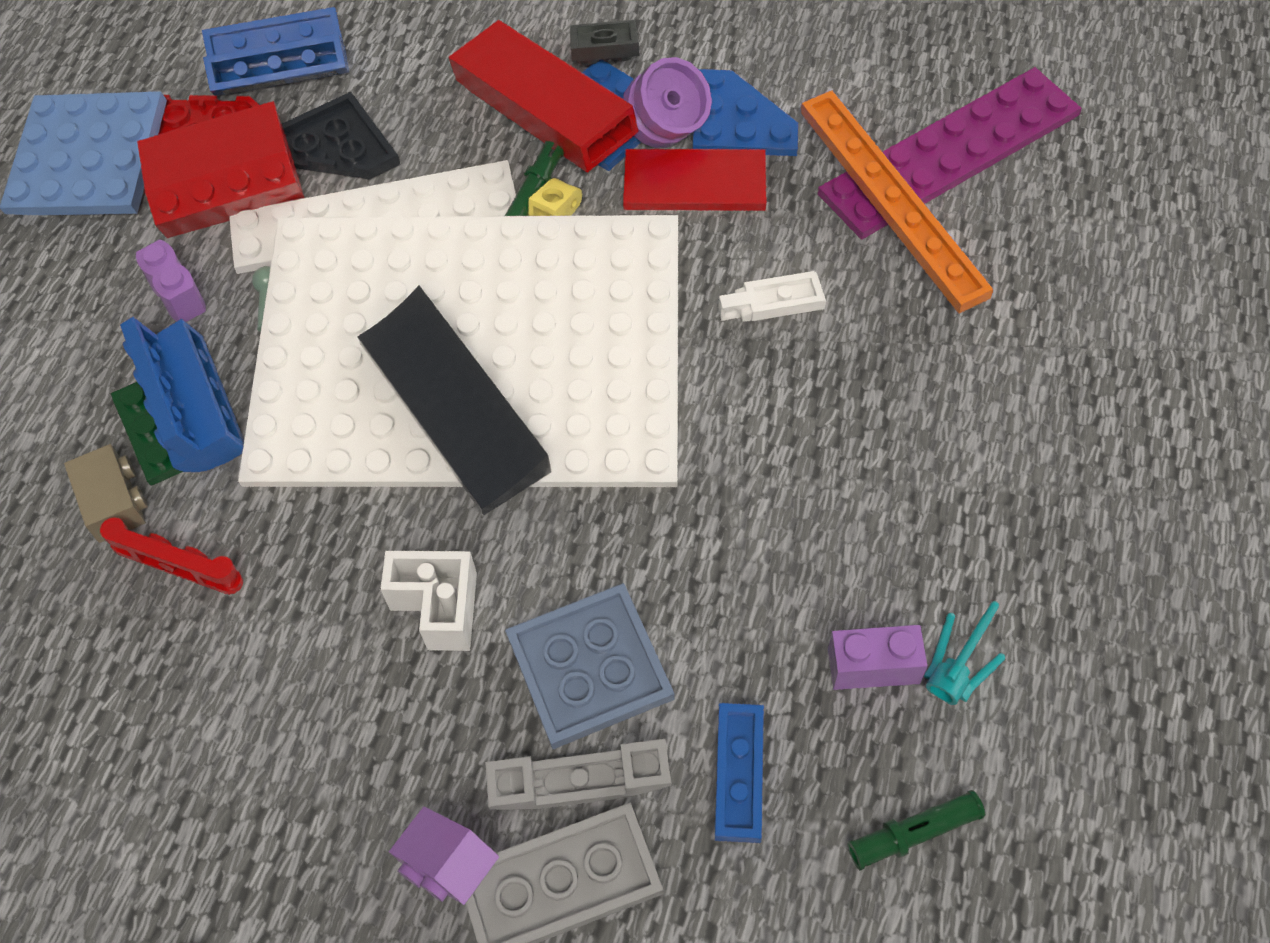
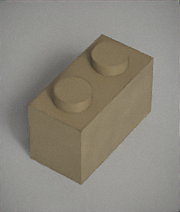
M108 444L64 463L85 527L99 543L105 541L100 534L101 524L109 518H120L129 530L146 523L141 510L148 508L147 502L138 486L132 487L130 479L136 477V473L127 455L120 457L113 446Z

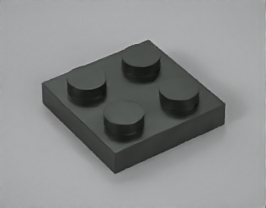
M635 20L570 25L572 62L579 61L581 64L590 65L599 62L600 59L613 58L614 61L624 62L631 60L634 56H640Z

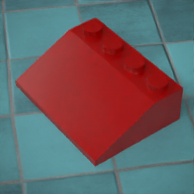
M274 101L137 141L147 200L155 226L166 238L230 221L229 216L236 215L243 210H254L272 204L305 198Z

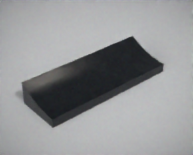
M420 285L390 314L357 336L360 345L483 515H486L552 472L547 452Z

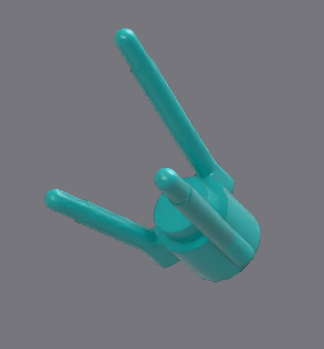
M993 601L990 603L956 659L948 658L945 663H942L955 620L953 613H949L946 617L931 665L924 674V677L928 679L926 683L927 690L950 705H956L960 699L967 702L972 692L1005 660V655L1000 653L988 662L971 679L968 678L970 670L965 666V663L998 610V602Z

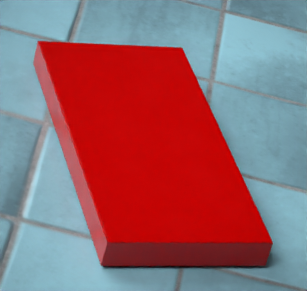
M626 149L624 210L766 211L765 149Z

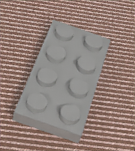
M630 802L496 853L499 856L498 860L468 899L466 906L478 943H539L663 895L664 891Z

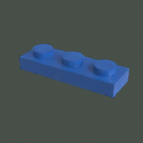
M719 703L715 841L761 843L764 705Z

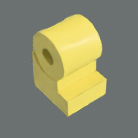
M552 178L529 198L528 216H572L581 203L582 190L557 178Z

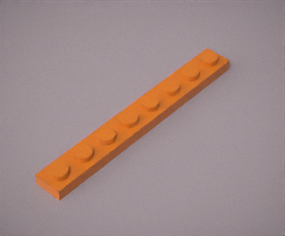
M831 90L803 102L801 114L958 314L991 299L994 289L836 94Z

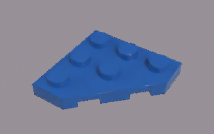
M698 69L709 84L712 104L710 115L704 124L694 131L693 149H765L766 155L797 156V121L732 70Z

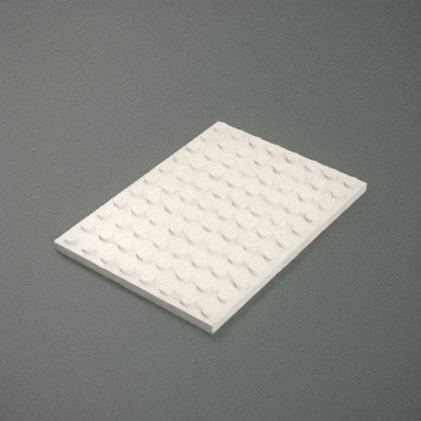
M678 215L278 217L238 479L242 487H463L360 345L357 336L390 314L418 285H420L547 452L552 472L529 487H677Z

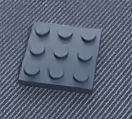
M624 583L505 629L552 750L675 700L674 691Z

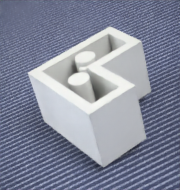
M385 551L381 592L390 611H421L419 631L427 650L470 651L477 578L471 552Z

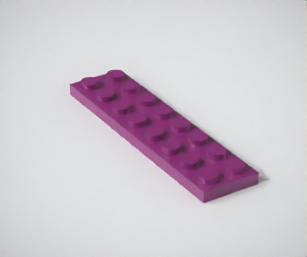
M1034 67L882 152L925 204L1080 115L1082 108ZM847 171L818 187L817 194L861 240L888 225Z

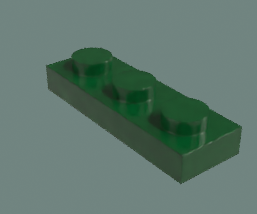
M138 382L110 393L149 485L153 486L182 473L183 471L173 468L167 450L160 445L154 431L157 429L154 418L144 406L146 396Z

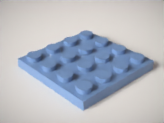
M162 92L34 95L1 200L0 209L4 214L15 215L137 214L144 190L137 141L158 135L167 102Z

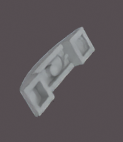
M665 739L620 744L621 750L533 762L531 756L485 762L489 809L496 810L542 809L620 799L671 786Z

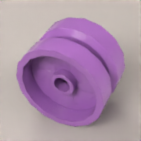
M677 57L662 58L651 64L630 83L623 96V99L633 105L639 130L634 136L643 144L654 148L671 147L699 129L710 115L712 104L710 87L702 72L692 63Z

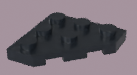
M348 92L282 123L296 169L370 180L401 165L396 151L352 92Z

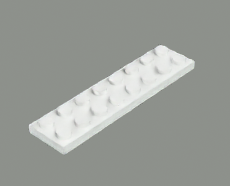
M508 160L282 202L254 210H243L236 215L229 216L236 273L256 271L260 267L271 266L278 217L504 216L516 196Z

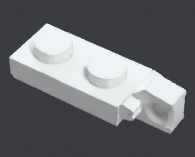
M811 271L744 282V287L735 290L734 294L719 296L718 311L721 321L742 317V321H757L825 309L826 299L817 273Z

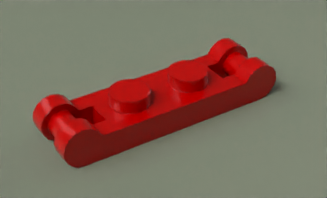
M109 518L101 524V536L110 544L113 551L120 556L224 594H235L243 586L241 574L236 570L231 559L226 556H219L211 560L196 548L185 546L184 550L177 548L160 535L150 533L147 537L130 531L120 518Z

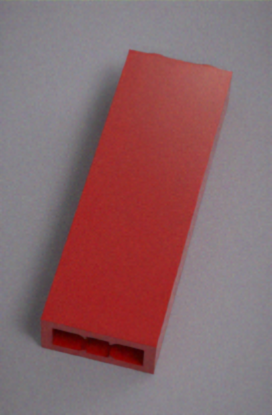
M497 20L448 57L455 78L460 84L543 143L545 141L553 142L554 146L552 149L555 150L557 145H559L564 150V157L587 173L639 132L633 105L500 20Z

